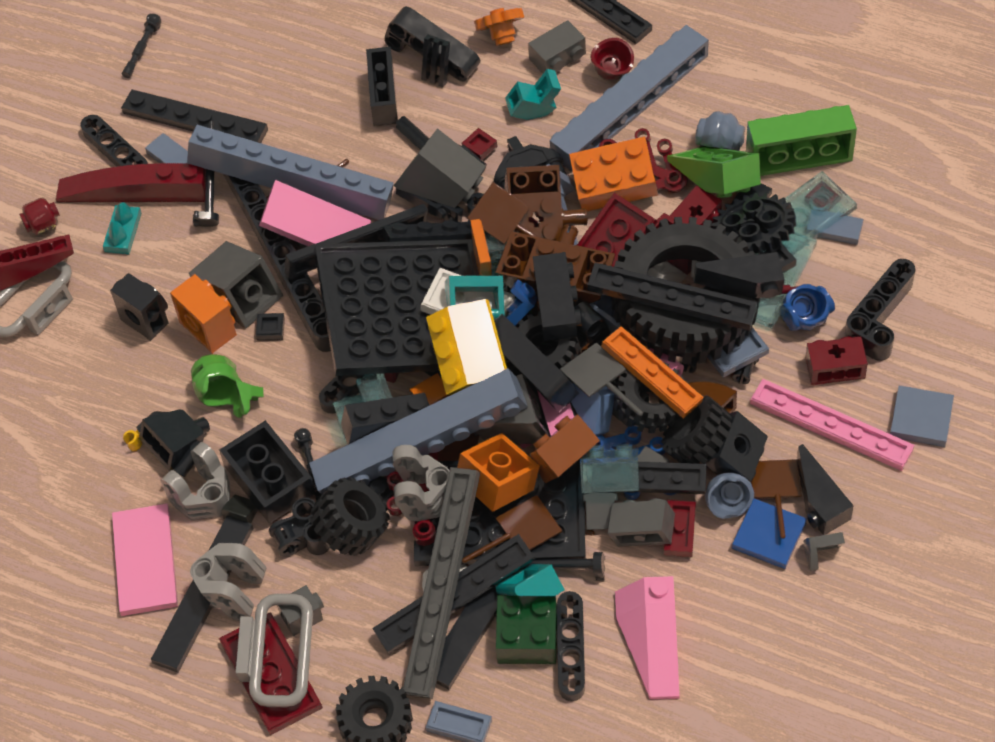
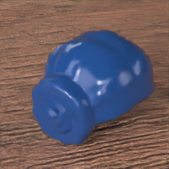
M803 284L787 293L783 300V305L780 307V314L791 331L799 329L811 331L816 326L826 322L829 314L835 310V303L823 286L816 287L811 284Z

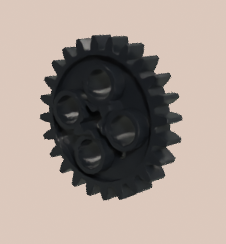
M755 193L753 198L744 195L742 201L735 198V204H725L726 210H718L719 216L712 218L714 223L711 225V228L715 230L719 224L725 226V235L727 236L732 231L738 234L737 244L744 240L749 245L747 253L753 251L754 253L763 254L765 250L772 253V247L774 246L782 247L781 241H789V234L795 233L794 227L797 226L794 208H792L790 202L786 203L784 197L778 199L777 194L769 198L768 193L758 197V194Z

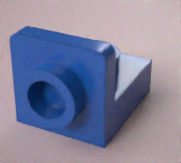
M517 280L511 289L516 298L506 308L508 311L506 318L514 326L535 306L538 298L535 290L528 283H522L520 280Z

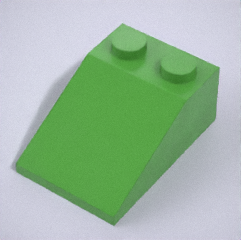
M702 146L667 156L669 163L705 192L716 193L717 197H730L732 192H748L750 187L761 184L758 153Z

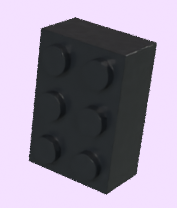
M266 420L219 449L224 467L256 505L269 524L292 510L293 504L298 499L310 498L316 494L310 474Z

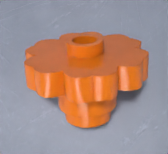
M504 8L490 11V15L476 19L474 24L476 31L489 29L492 41H495L496 46L515 41L514 35L516 33L513 23L525 17L522 8L505 11Z

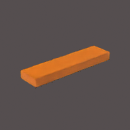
M622 326L602 342L601 347L683 419L702 403L704 397Z

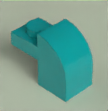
M546 69L535 85L517 81L505 97L510 116L531 120L547 116L557 108L554 98L561 90L556 71Z

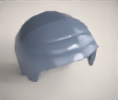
M723 473L714 477L707 485L705 501L714 516L722 519L741 516L750 507L754 499V490L751 483L745 477L735 473Z

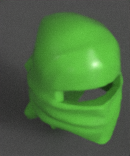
M217 354L202 356L195 361L191 368L193 390L197 398L206 406L233 405V415L241 418L244 414H248L250 401H258V398L264 397L263 387L242 382L236 372V365L225 356Z

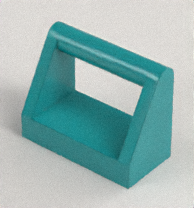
M449 276L445 280L447 307L456 305L455 292H493L496 309H491L493 318L496 320L501 314L505 316L503 276Z
M531 564L496 586L497 594L513 596H556L565 590L551 564Z

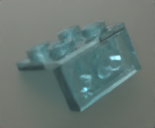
M630 444L616 445L615 450H604V446H593L580 458L582 493L639 491V449H633V446Z

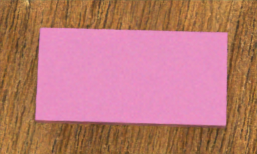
M275 180L259 226L306 246H311L370 224L371 220Z
M168 503L113 512L118 599L121 616L178 607Z

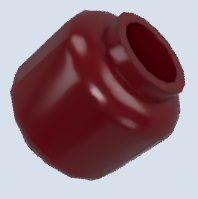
M43 197L23 205V213L19 214L28 233L32 231L34 235H40L54 229L57 226L56 217L60 216L55 203L49 204Z

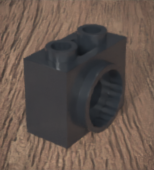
M127 273L110 290L120 320L150 341L169 324L165 313L168 309V304L164 297L150 284L142 282L130 273Z
M735 411L729 414L732 417V420L729 421L732 425L727 430L729 432L728 437L722 440L724 444L721 448L717 447L715 450L716 454L713 457L708 456V461L704 464L717 475L735 473L751 482L756 474L759 459L764 453V446L768 436L740 412Z

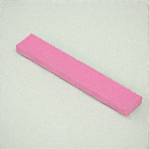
M762 379L750 400V404L900 471L904 469L914 450V444L765 379Z

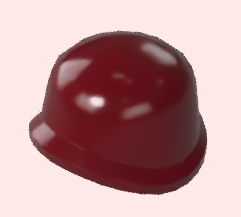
M608 38L599 42L593 48L590 56L597 74L609 81L622 78L623 75L630 72L634 64V52L631 46L620 38Z

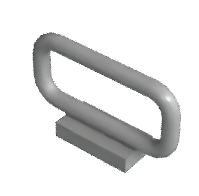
M61 261L53 266L60 270L61 274L12 325L8 327L0 326V337L16 335L26 325H28L31 332L39 335L73 300L66 286L71 278L72 271L65 261ZM27 280L0 292V307Z
M268 595L257 605L255 620L253 617H240L236 675L240 682H249L250 695L261 706L290 707L301 702L306 695L309 677L313 609L309 600L302 595ZM275 605L298 606L302 613L296 689L290 695H266L261 690L266 617L268 609Z

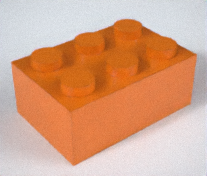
M645 136L569 154L581 209L586 208L587 211L603 208L614 192L628 202L658 196Z

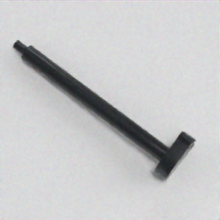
M209 121L208 128L216 130L214 128V122ZM206 169L205 211H194V227H213L219 224V214L214 213L215 171Z
M594 552L593 558L544 559L534 560L527 565L551 564L554 569H593L596 581L605 580V556L603 552Z

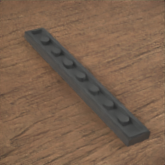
M450 467L403 686L408 696L433 699L480 472L477 470Z

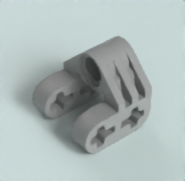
M200 442L190 453L197 471L207 482L197 491L196 496L191 493L186 481L174 470L168 472L161 479V484L168 500L190 520L222 516L221 510L230 500V481L225 468L220 464L218 456L206 443Z
M397 446L392 451L393 466L404 482L398 483L394 487L396 505L404 516L411 521L440 517L450 470L429 455L422 456L415 446ZM426 483L429 491L424 492L418 484Z
M218 543L192 564L190 574L201 594L215 608H220L228 617L240 621L241 616L251 617L254 604L239 587L227 582V571L233 570L245 582L260 584L263 581L267 568L247 546L237 543Z

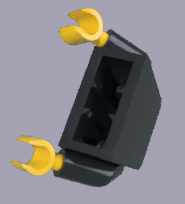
M181 409L170 412L154 411L147 418L142 419V422L136 427V431H126L123 434V440L128 444L127 447L131 451L139 450L143 442L169 472L174 470L181 477H186L195 465L190 452L200 442H203L204 433L209 432L210 426L206 418L201 417L193 420Z

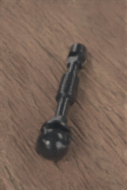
M150 13L147 15L146 22L144 23L145 33L141 40L137 42L132 52L131 60L128 61L122 71V75L125 78H131L136 66L135 64L141 58L147 46L146 42L149 36L161 27V17L158 14Z
M300 428L295 431L294 439L297 442V447L302 449V452L305 454L306 468L312 477L317 501L322 494L317 490L309 464L314 461L311 453L313 440L308 429Z

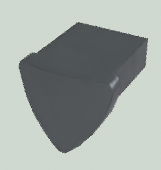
M594 490L583 495V501H586L587 530L609 528L612 503H614V500H617L616 493Z
M843 532L809 537L803 541L809 570H819L817 551L839 548L845 544Z

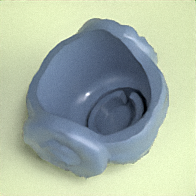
M716 111L709 117L699 120L695 143L699 146L704 145L740 151L744 143L746 128L739 125L737 118L733 114Z

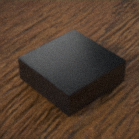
M284 313L257 314V341L284 339Z

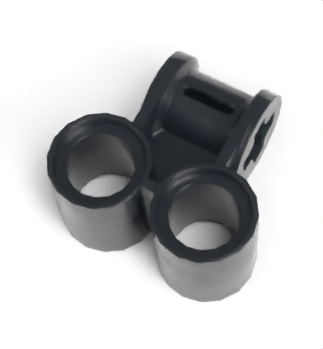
M305 497L298 499L292 506L293 516L279 520L270 526L268 532L271 537L275 538L279 546L278 553L280 556H291L306 547L313 555H323L330 549V545L324 544L321 538L312 539L319 535L314 530L316 526L311 522L313 517L311 510L315 504L314 500ZM307 513L311 514L308 517H301L302 515Z

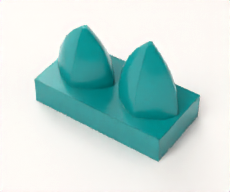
M124 202L115 205L103 243L104 252L130 255L142 215L140 207H130Z

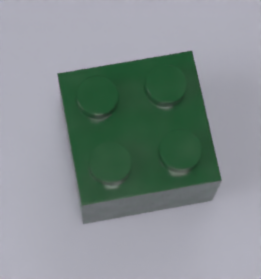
M498 595L496 625L497 664H556V596Z

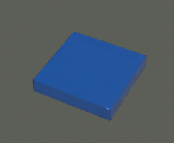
M754 498L732 543V549L786 569L806 525L807 518L782 509L786 537L781 539L776 506Z

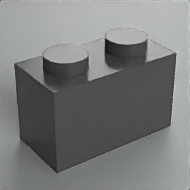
M567 20L528 43L529 60L542 73L546 69L558 72L564 66L579 60L586 54V39Z
M658 498L651 499L650 501L636 502L626 500L622 503H612L608 534L618 547L671 544L675 512L666 500Z

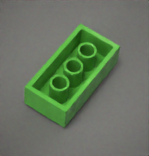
M849 105L809 110L790 115L784 114L765 119L760 118L748 121L746 152L759 154L760 176L853 161L857 127Z

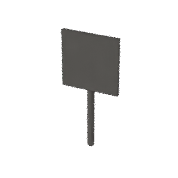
M595 343L560 369L589 398L606 386L638 416L643 414L634 403L610 383L623 374L626 369L599 344Z

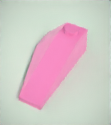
M673 576L644 577L615 591L616 621L625 637L626 645L636 663L637 671L649 699H679Z

